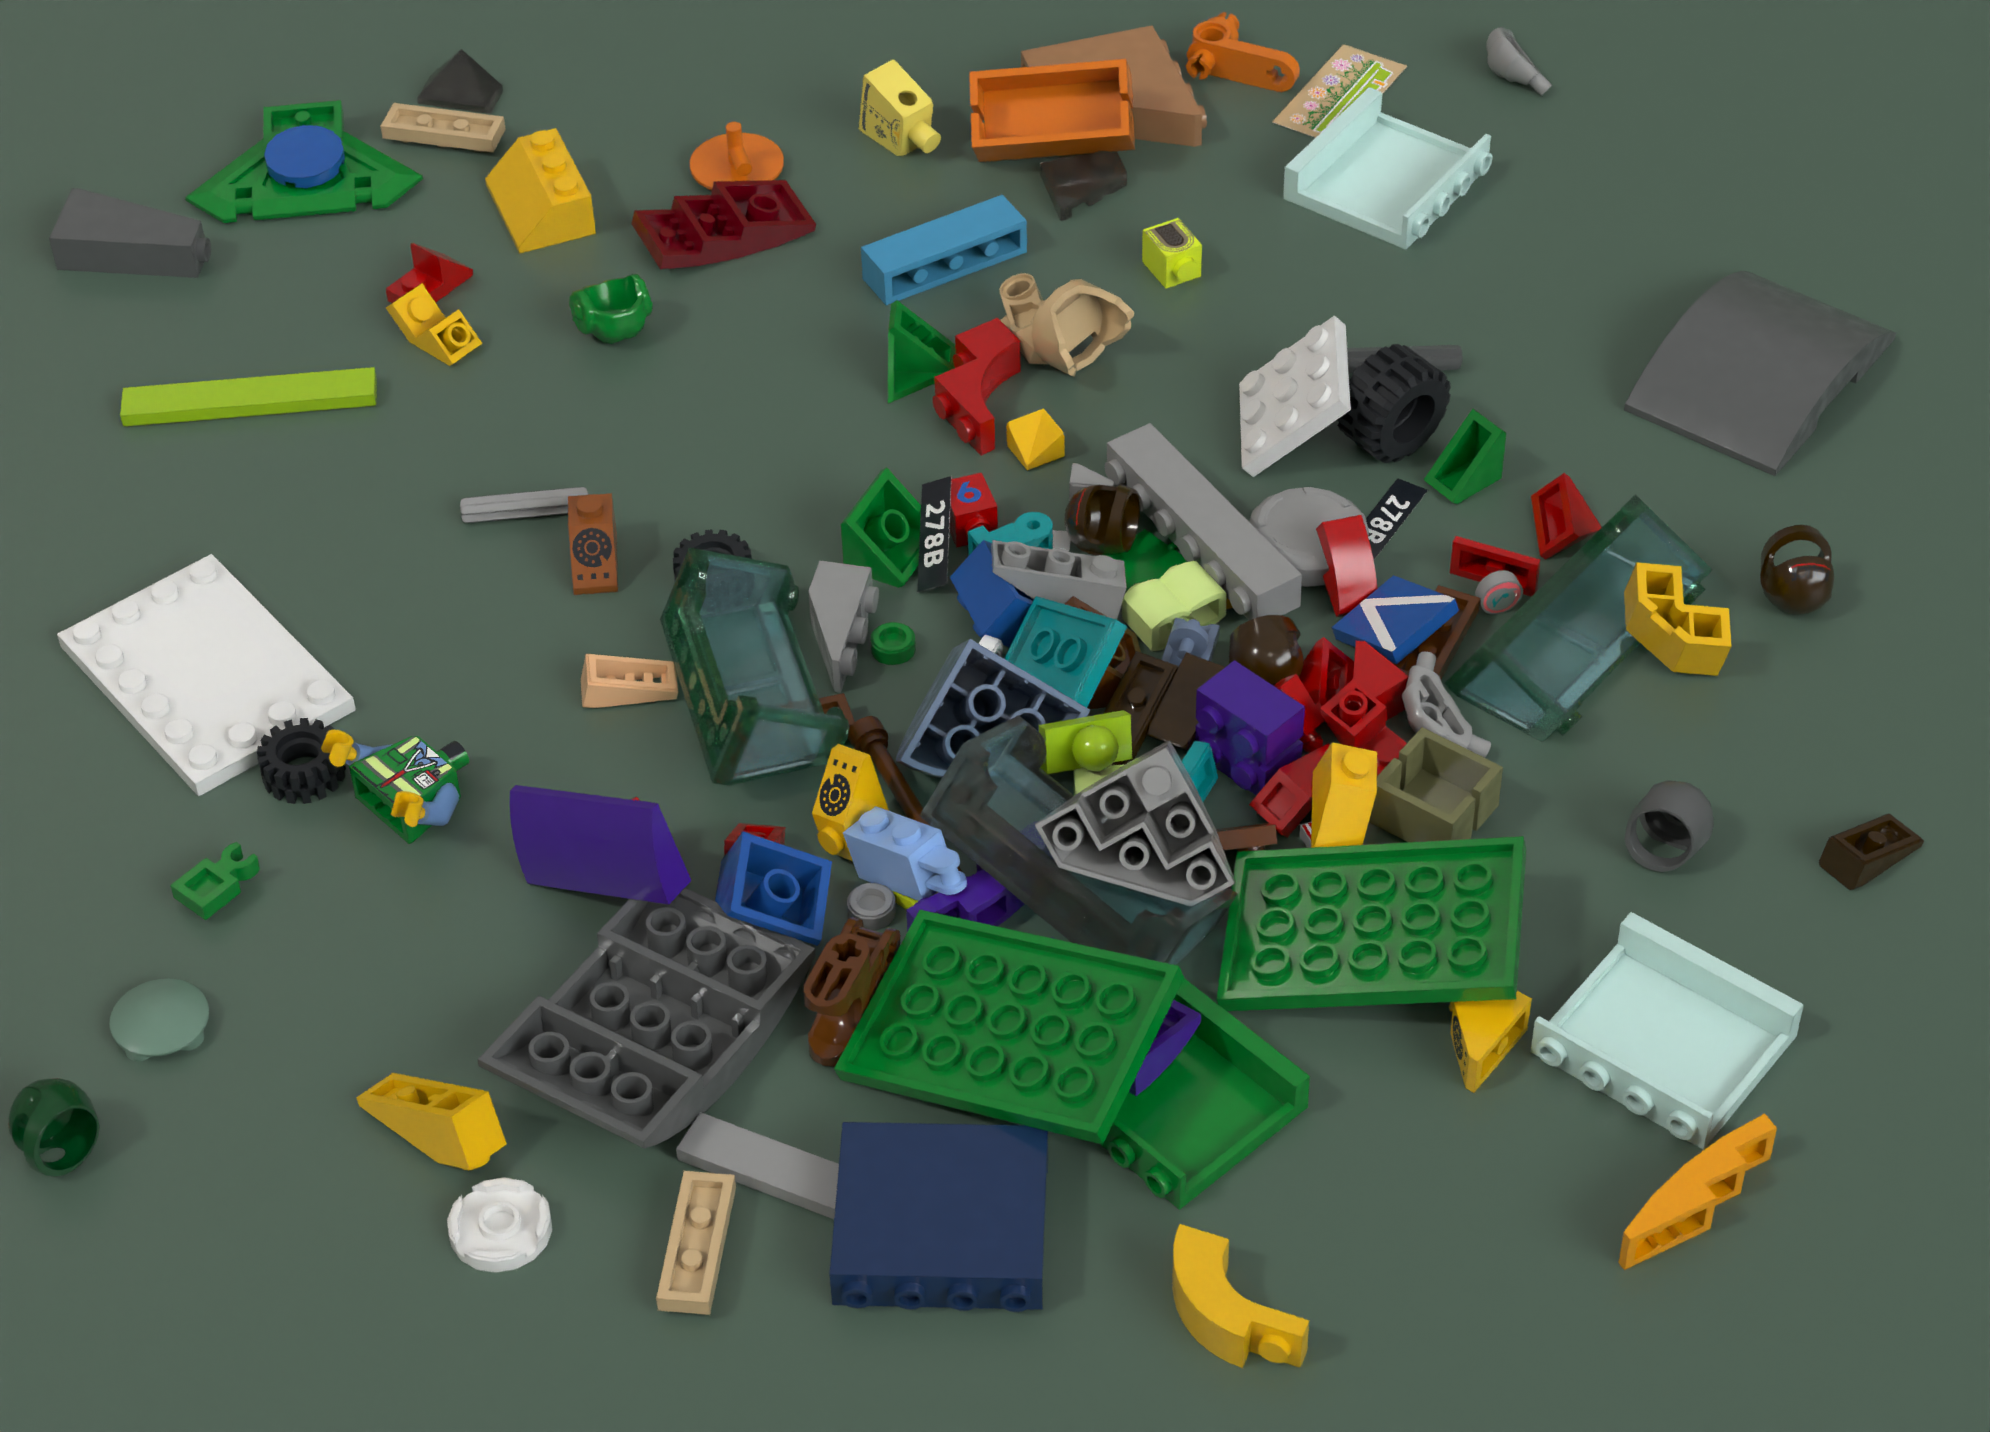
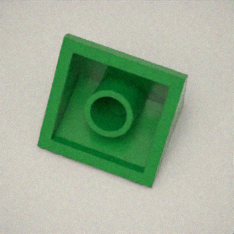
M887 467L880 471L841 523L843 564L871 567L873 580L900 588L906 584L919 565L921 504Z

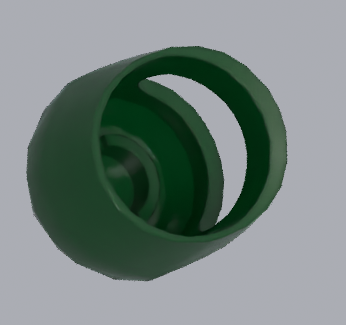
M61 1078L37 1080L24 1087L16 1096L10 1108L8 1119L10 1135L15 1145L24 1152L30 1167L41 1174L53 1177L63 1176L82 1164L93 1150L100 1129L98 1117L87 1094L75 1083ZM52 1148H61L65 1151L63 1158L54 1162L42 1161L40 1154Z

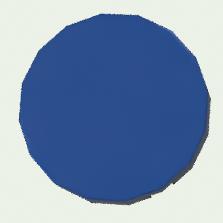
M311 125L289 128L277 134L267 144L264 153L269 175L277 183L286 185L285 181L295 183L296 188L314 187L333 179L339 173V166L341 164L344 165L345 161L340 137L332 130Z

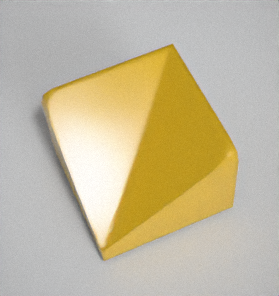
M1044 408L1007 423V447L1027 471L1065 457L1064 433Z

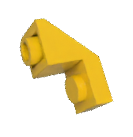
M422 283L386 307L410 343L448 366H451L483 344L461 311L458 309L445 317Z

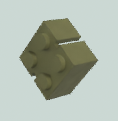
M1421 727L1399 752V760L1393 758L1377 776V793L1369 822L1407 842L1470 839L1472 837V829L1477 831L1499 806L1503 767Z

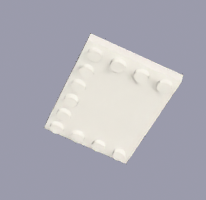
M212 554L57 634L60 647L198 797L259 764L257 747L262 746L260 740L264 734L272 737L270 729L277 725L283 730L285 729V721L292 719L293 726L300 725V718H308L309 725H313L315 719L323 721L324 727L356 710L353 697Z

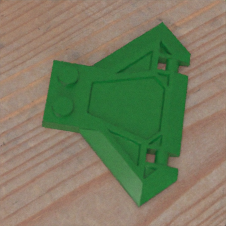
M341 100L264 107L263 139L187 195L185 199L188 203L222 223L237 222L239 214L253 213V220L351 212L356 211L358 203L372 202L373 209H383L389 207L422 181L423 176L344 131V112ZM302 125L321 126L332 130L340 137L345 154L344 165L341 164L339 166V173L333 179L309 188H296L295 183L286 181V185L277 183L268 173L264 156L267 144L277 134L289 128Z

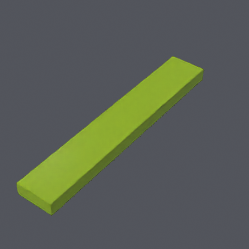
M375 367L127 387L122 390L120 416L123 426H138L376 406L377 377Z

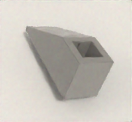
M992 540L993 573L1034 599L1038 596L1064 604L1074 596L1107 617L1117 620L1127 588L1124 561L1104 555L1090 556L1071 553L1060 548L1046 549L1027 546L1016 541L1002 542Z
M819 560L808 590L810 619L834 692L841 693L847 675L853 676L857 665L856 648L858 644H864L868 633L867 616L869 613L876 612L879 588L872 586L871 567Z

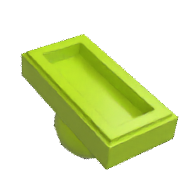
M1124 710L1038 725L1040 770L1046 774L1080 768L1089 771H1102L1110 767L1113 762L1132 759L1131 714Z

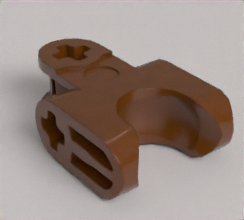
M850 917L845 923L841 934L831 938L825 945L804 983L805 1006L817 1013L808 1033L809 1053L815 1062L823 1066H836L900 947L901 935L899 930L889 927L884 933L863 928L864 925L861 919Z

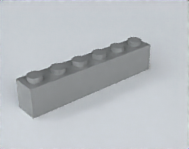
M1151 423L1107 442V462L1104 466L1107 478L1114 481V486L1122 484L1137 491L1140 511H1143L1154 522L1162 536H1167L1179 548L1186 561H1197L1227 593V598L1238 614H1243L1248 620L1265 615H1284L1300 607L1302 574Z

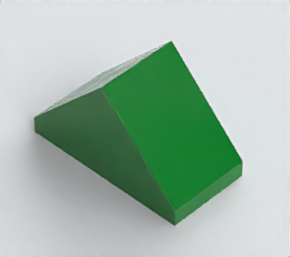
M1472 408L1424 478V481L1451 502L1459 504L1502 478L1507 433Z

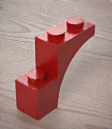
M998 318L955 335L956 354L953 356L955 368L935 376V396L932 399L937 415L943 420L946 419L956 429L960 439L964 443H969L981 456L995 450V420L985 405L986 401L1001 383L1021 372L1020 340Z

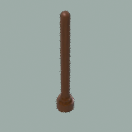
M867 716L857 720L847 733V738L853 748L871 756L873 763L907 818L935 827L888 752V733L881 721L875 716ZM958 866V871L963 872L960 866Z

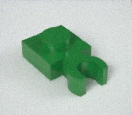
M238 842L232 843L223 850L221 860L216 864L208 858H204L172 883L170 887L173 898L204 920H207L241 893L239 881L248 880L259 872L258 857L253 853L247 859L240 861L243 858L241 845Z

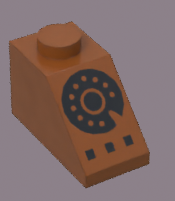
M612 493L568 496V529L574 595L618 592L617 529Z

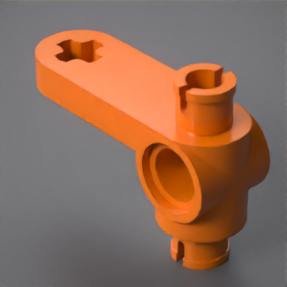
M1222 12L1217 17H1212L1194 27L1193 42L1187 50L1188 62L1186 64V70L1193 78H1196L1200 72L1199 79L1201 80L1210 75L1272 91L1285 92L1292 88L1299 77L1300 67L1292 55L1283 51L1238 41L1240 24L1236 16L1231 13L1227 19H1225L1227 12ZM1275 66L1281 68V73L1285 74L1284 77L1278 75V71L1274 68Z

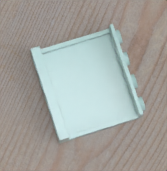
M1369 87L1285 166L1283 199L1406 250L1418 237L1421 238L1426 234L1429 226L1439 216L1442 217L1447 213L1450 205L1459 196H1464L1467 193L1470 185L1480 175L1483 176L1487 173L1492 163V154L1489 153L1491 135L1485 134L1472 148H1469L1382 113V92Z
M1630 912L1620 924L1617 945L1551 1020L1547 1021L1540 1016L1537 1017L1534 1023L1531 1053L1538 1056L1546 1064L1558 1067L1581 1080L1590 1089L1600 1091L1620 1102L1631 1112L1643 1115L1666 1128L1675 1137L1687 1140L1704 1150L1796 1038L1804 1004Z

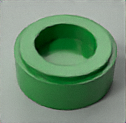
M889 622L878 626L871 633V653L878 662L886 665H899L907 662L914 656L916 651L915 634L909 626L898 622Z

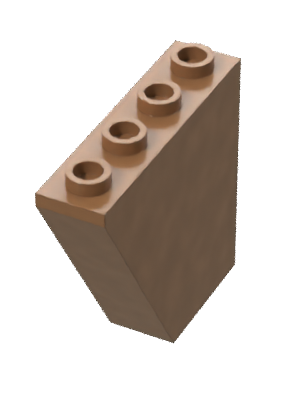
M1152 25L1021 51V67L1127 59L1132 74L1133 108L1131 110L1134 117V139L1193 147L1202 145V129L1207 126L1205 110L1202 105H1197L1190 83L1184 82L1178 62L1172 61L1165 39L1160 40Z

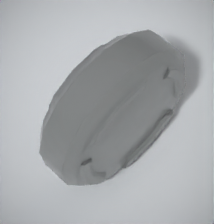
M1313 487L1287 489L1267 497L1252 511L1249 520L1302 574L1301 586L1303 587L1325 585L1323 575L1329 571V567L1316 528L1322 522L1362 515L1369 538L1365 515L1352 501L1332 491Z

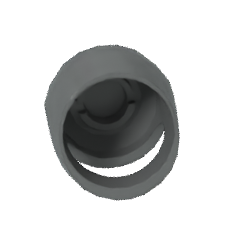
M1667 780L1654 784L1647 795L1634 808L1627 822L1625 843L1631 857L1641 866L1653 871H1672L1682 866L1711 837L1714 818L1710 801L1699 788L1687 782ZM1638 817L1644 830L1652 839L1686 851L1674 858L1658 857L1648 852L1640 843L1636 833Z

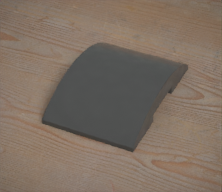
M1735 272L1710 287L1679 319L1645 367L1625 403L1624 410L1776 476L1816 430L1819 415L1849 381L1856 384L1895 340L1896 332L1751 272Z
M684 888L669 905L629 899L597 933L598 947L548 1000L538 995L478 1058V1066L644 1149L657 1145L688 1127L696 1120L700 1112L705 1113L751 1063L793 1000L816 955L815 948L795 938L729 917L717 902L687 888Z

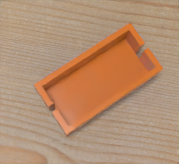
M1127 59L969 72L970 106L974 112L971 113L972 149L979 162L1135 150L1134 117L1131 110L1133 108L1132 74Z

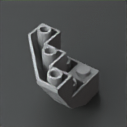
M1170 740L1085 788L1035 824L1058 868L1191 907L1235 884L1216 828L1190 775Z

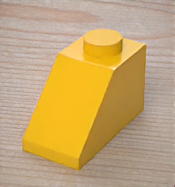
M1331 743L1313 771L1311 848L1363 845L1377 793L1376 751Z

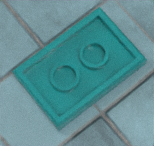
M1036 596L1004 659L1087 708L1127 626L1110 617Z

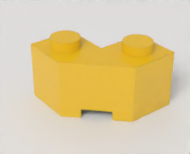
M1636 562L1624 591L1626 631L1672 672L1718 676L1732 647L1729 608L1686 605L1683 600L1681 566Z

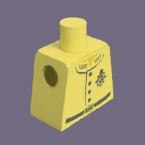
M894 59L863 76L859 130L896 156H904L918 147L925 153L935 150L941 141V135L931 127L933 102L920 86Z

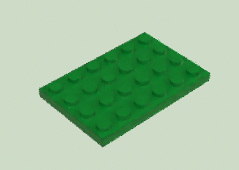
M1524 836L1237 852L1234 870L1235 884L1232 885L1217 991L1218 1005L1226 1011L1516 999L1527 850Z
M919 910L834 1070L839 1079L1103 1145L1184 980V975L1180 966Z

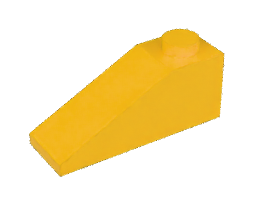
M392 1073L356 1097L362 1109L440 1164L458 1167L463 1170H474L488 1163L490 1156L507 1144L489 1092L485 1090Z

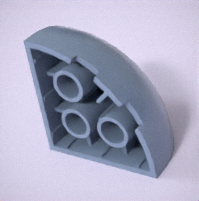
M968 639L954 647L904 736L896 756V762L923 774L949 780L973 781L1006 776L1024 770L1040 761L1038 725L1087 717L1090 709L982 645Z

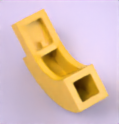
M1179 1224L1173 1245L1172 1289L1179 1316L1191 1335L1215 1356L1240 1368H1243L1249 1352L1259 1354L1270 1362L1287 1363L1300 1368L1307 1353L1309 1320L1254 1303L1241 1296L1234 1290L1225 1276L1228 1271L1229 1239Z

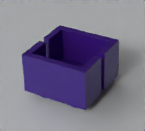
M1234 660L1196 691V719L1199 722L1195 725L1196 741L1210 744L1216 769L1234 780L1240 788L1249 790L1257 795L1279 768L1302 757L1303 742L1299 739L1303 736L1305 706Z

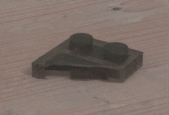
M1097 151L1093 154L1058 158L1053 161L1040 163V176L1060 221L1071 218L1072 209L1085 202L1088 206H1092L1102 200L1103 196L1127 186V172L1117 151Z

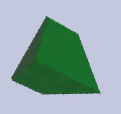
M898 300L891 304L888 327V404L935 384V376L955 368L953 363V356L956 354L955 344Z

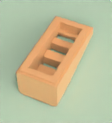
M586 654L581 675L582 707L603 708L677 699L676 662ZM661 677V683L653 682V678Z

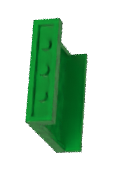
M1185 978L1174 1000L1200 1013L1201 1023L1182 1051L1155 1081L1138 1096L1128 1092L1102 1145L1108 1150L1112 1159L1119 1166L1131 1169L1145 1181V1184L1155 1196L1166 1198L1179 1210L1308 1108L1310 1076Z

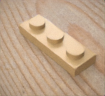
M399 103L392 104L381 124L383 139L493 153L506 130L503 116Z
M693 1171L683 1172L656 1297L658 1311L710 1315L736 1190L735 1175Z

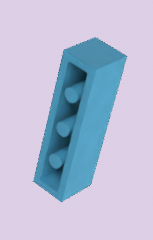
M1002 194L862 246L863 280L885 305H889L896 300L905 299L1026 253L1027 220Z

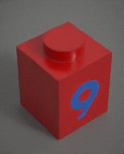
M982 472L951 479L949 532L957 548L968 545V531L982 525L989 532L998 529L997 504Z

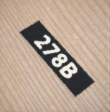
M951 476L922 484L917 592L947 584Z
M1397 478L1367 516L1366 522L1369 530V542L1373 560H1375L1428 492L1427 489Z

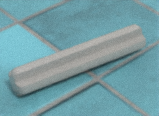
M572 487L465 497L460 502L461 518L464 523H477L568 514V496L587 495L588 491L586 487Z

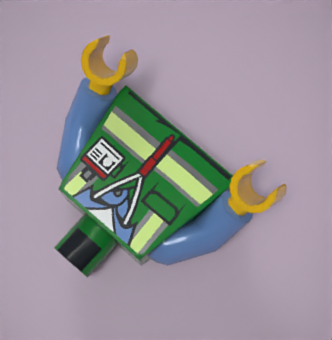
M333 729L327 732L321 750L324 753H330L329 760L334 766L341 767L345 765V762L349 765L355 798L404 841L411 844L432 825L444 826L448 824L461 798L457 771L469 764L468 754L459 742L452 741L440 750L435 751L419 736H410L395 744L370 747L353 743V738L341 730Z

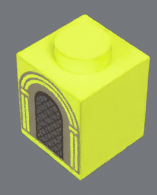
M1175 218L1143 229L1142 262L1164 288L1167 289L1201 277L1202 244L1179 218Z

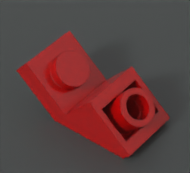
M1353 679L1320 708V714L1340 744L1377 752V776L1393 758L1399 760V752L1407 743L1386 726L1387 707Z
M1328 743L1279 768L1249 804L1268 823L1274 824L1279 834L1288 838L1312 809L1313 771L1331 744Z

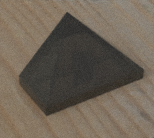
M461 49L430 75L417 100L418 104L491 114L503 93V86Z

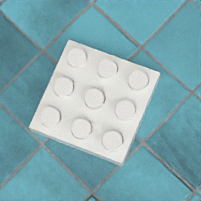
M1333 316L1322 325L1313 327L1305 337L1291 347L1282 349L1274 359L1257 371L1247 374L1243 381L1239 383L1242 469L1252 477H1255L1351 410L1346 325L1337 317Z

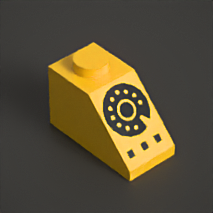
M837 744L831 749L812 815L818 829V841L824 850L831 855H838L853 861L843 832L857 822L865 812L872 810L875 806L888 811L889 809L871 756Z
M1517 991L1516 999L1450 1002L1449 1010L1453 1012L1450 1034L1466 1089L1475 1093L1526 1033L1532 998Z

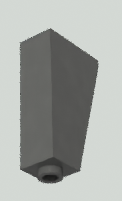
M79 188L71 189L49 237L57 270L198 278L204 262H208L211 256V242L209 238H205L200 220Z

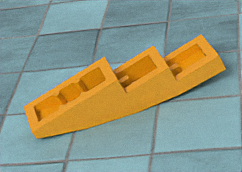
M1765 1113L1724 1135L1685 1163L1649 1198L1623 1233L1618 1263L1624 1270L1711 1229L1715 1206L1741 1194L1745 1171L1771 1159L1777 1127Z

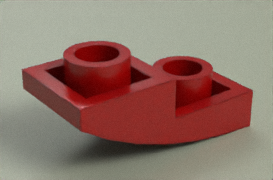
M1362 515L1322 522L1316 528L1329 567V571L1323 575V579L1336 617L1347 615L1378 589L1373 555Z

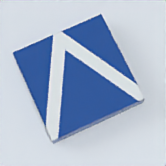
M1393 575L1331 628L1336 640L1355 647L1356 640L1366 641L1389 661L1398 664L1452 618L1459 609L1455 598Z

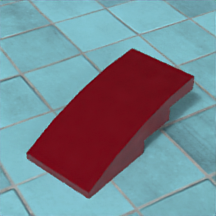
M786 180L715 181L711 195L674 196L671 209L634 210L631 223L660 269L702 266L741 258L780 246L814 232L816 228V223Z

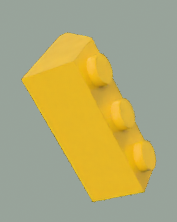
M557 128L540 130L530 135L518 137L487 175L485 182L519 254L596 234L591 194Z

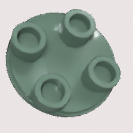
M167 978L148 981L132 988L118 1000L110 1016L111 1034L116 1043L125 1050L126 1056L130 1060L137 1062L147 1060L150 1057L168 1055L179 1050H193L200 1046L204 1040L203 1030L209 1019V1006L205 995L191 983Z

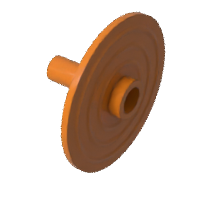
M739 122L728 123L726 125V134L705 141L695 149L690 158V171L693 178L700 185L712 190L715 181L775 180L781 174L784 167V157L779 146L761 135L742 133V126Z

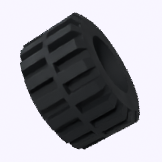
M1392 344L1389 348L1385 346L1379 349L1375 355L1371 354L1366 358L1364 363L1353 372L1349 380L1351 410L1337 419L1339 422L1338 427L1347 437L1377 460L1383 463L1401 461L1405 456L1412 455L1420 446L1422 447L1438 428L1440 421L1444 418L1447 411L1446 406L1450 402L1451 394L1448 393L1451 388L1450 382L1442 371L1406 345Z

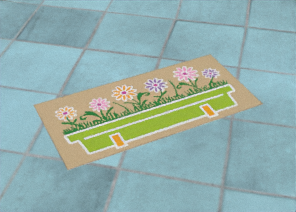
M1343 44L1272 123L1316 138L1369 87L1383 94L1407 66Z

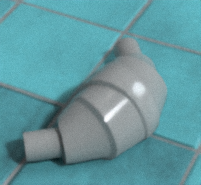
M1498 27L1490 33L1486 49L1488 65L1491 71L1509 82H1517L1523 85L1530 84L1542 96L1552 84L1540 73L1539 69L1520 47L1512 31L1504 27Z
M1426 651L1419 653L1416 665L1410 668L1406 689L1402 693L1407 720L1411 729L1417 733L1423 727L1485 758L1490 750L1491 742L1472 734V726L1461 715V711L1442 685L1440 676L1433 672L1436 656Z

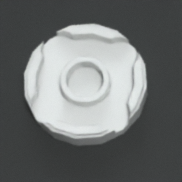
M510 1178L486 1180L473 1186V1192L467 1194L463 1199L461 1195L453 1203L447 1219L451 1247L461 1261L476 1270L497 1273L518 1269L533 1261L548 1244L552 1233L549 1203L543 1195L541 1197L539 1193L534 1191L532 1185L523 1180Z

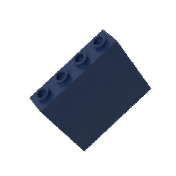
M842 1122L829 1274L832 1305H846L851 1308L895 1306L903 1309L941 1307L960 1311L973 1308L1006 1309L1012 1312H1020L1027 1309L1043 1310L1048 1131L1024 1125Z

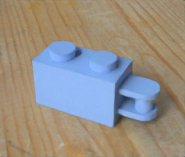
M875 806L872 810L865 812L857 822L843 832L860 879L882 884L891 891L918 901L931 897L936 892L945 895L956 894L967 886L965 874L958 871L957 868L960 864L958 853L947 848L942 831L938 828Z

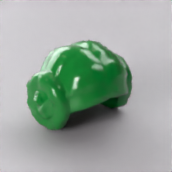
M630 274L626 277L609 279L599 284L589 285L580 290L573 291L569 297L572 320L575 322L578 330L582 334H593L603 343L614 344L624 339L635 337L644 328L645 319L651 315L653 310L649 290L644 280L638 274Z

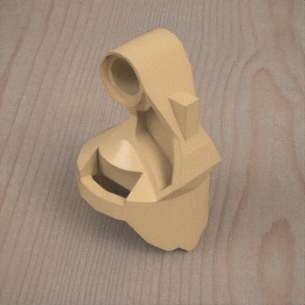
M1022 273L1011 276L1001 284L999 289L1007 314L1000 321L1020 340V352L1029 364H1049L1075 377L1076 371L1093 363L1107 345L1122 339L1131 329V319L1134 317V311L1120 297L1082 279L1070 280V282L1057 288L1046 300H1043L1035 279L1031 274ZM1091 335L1093 340L1081 354L1072 358L1069 352Z

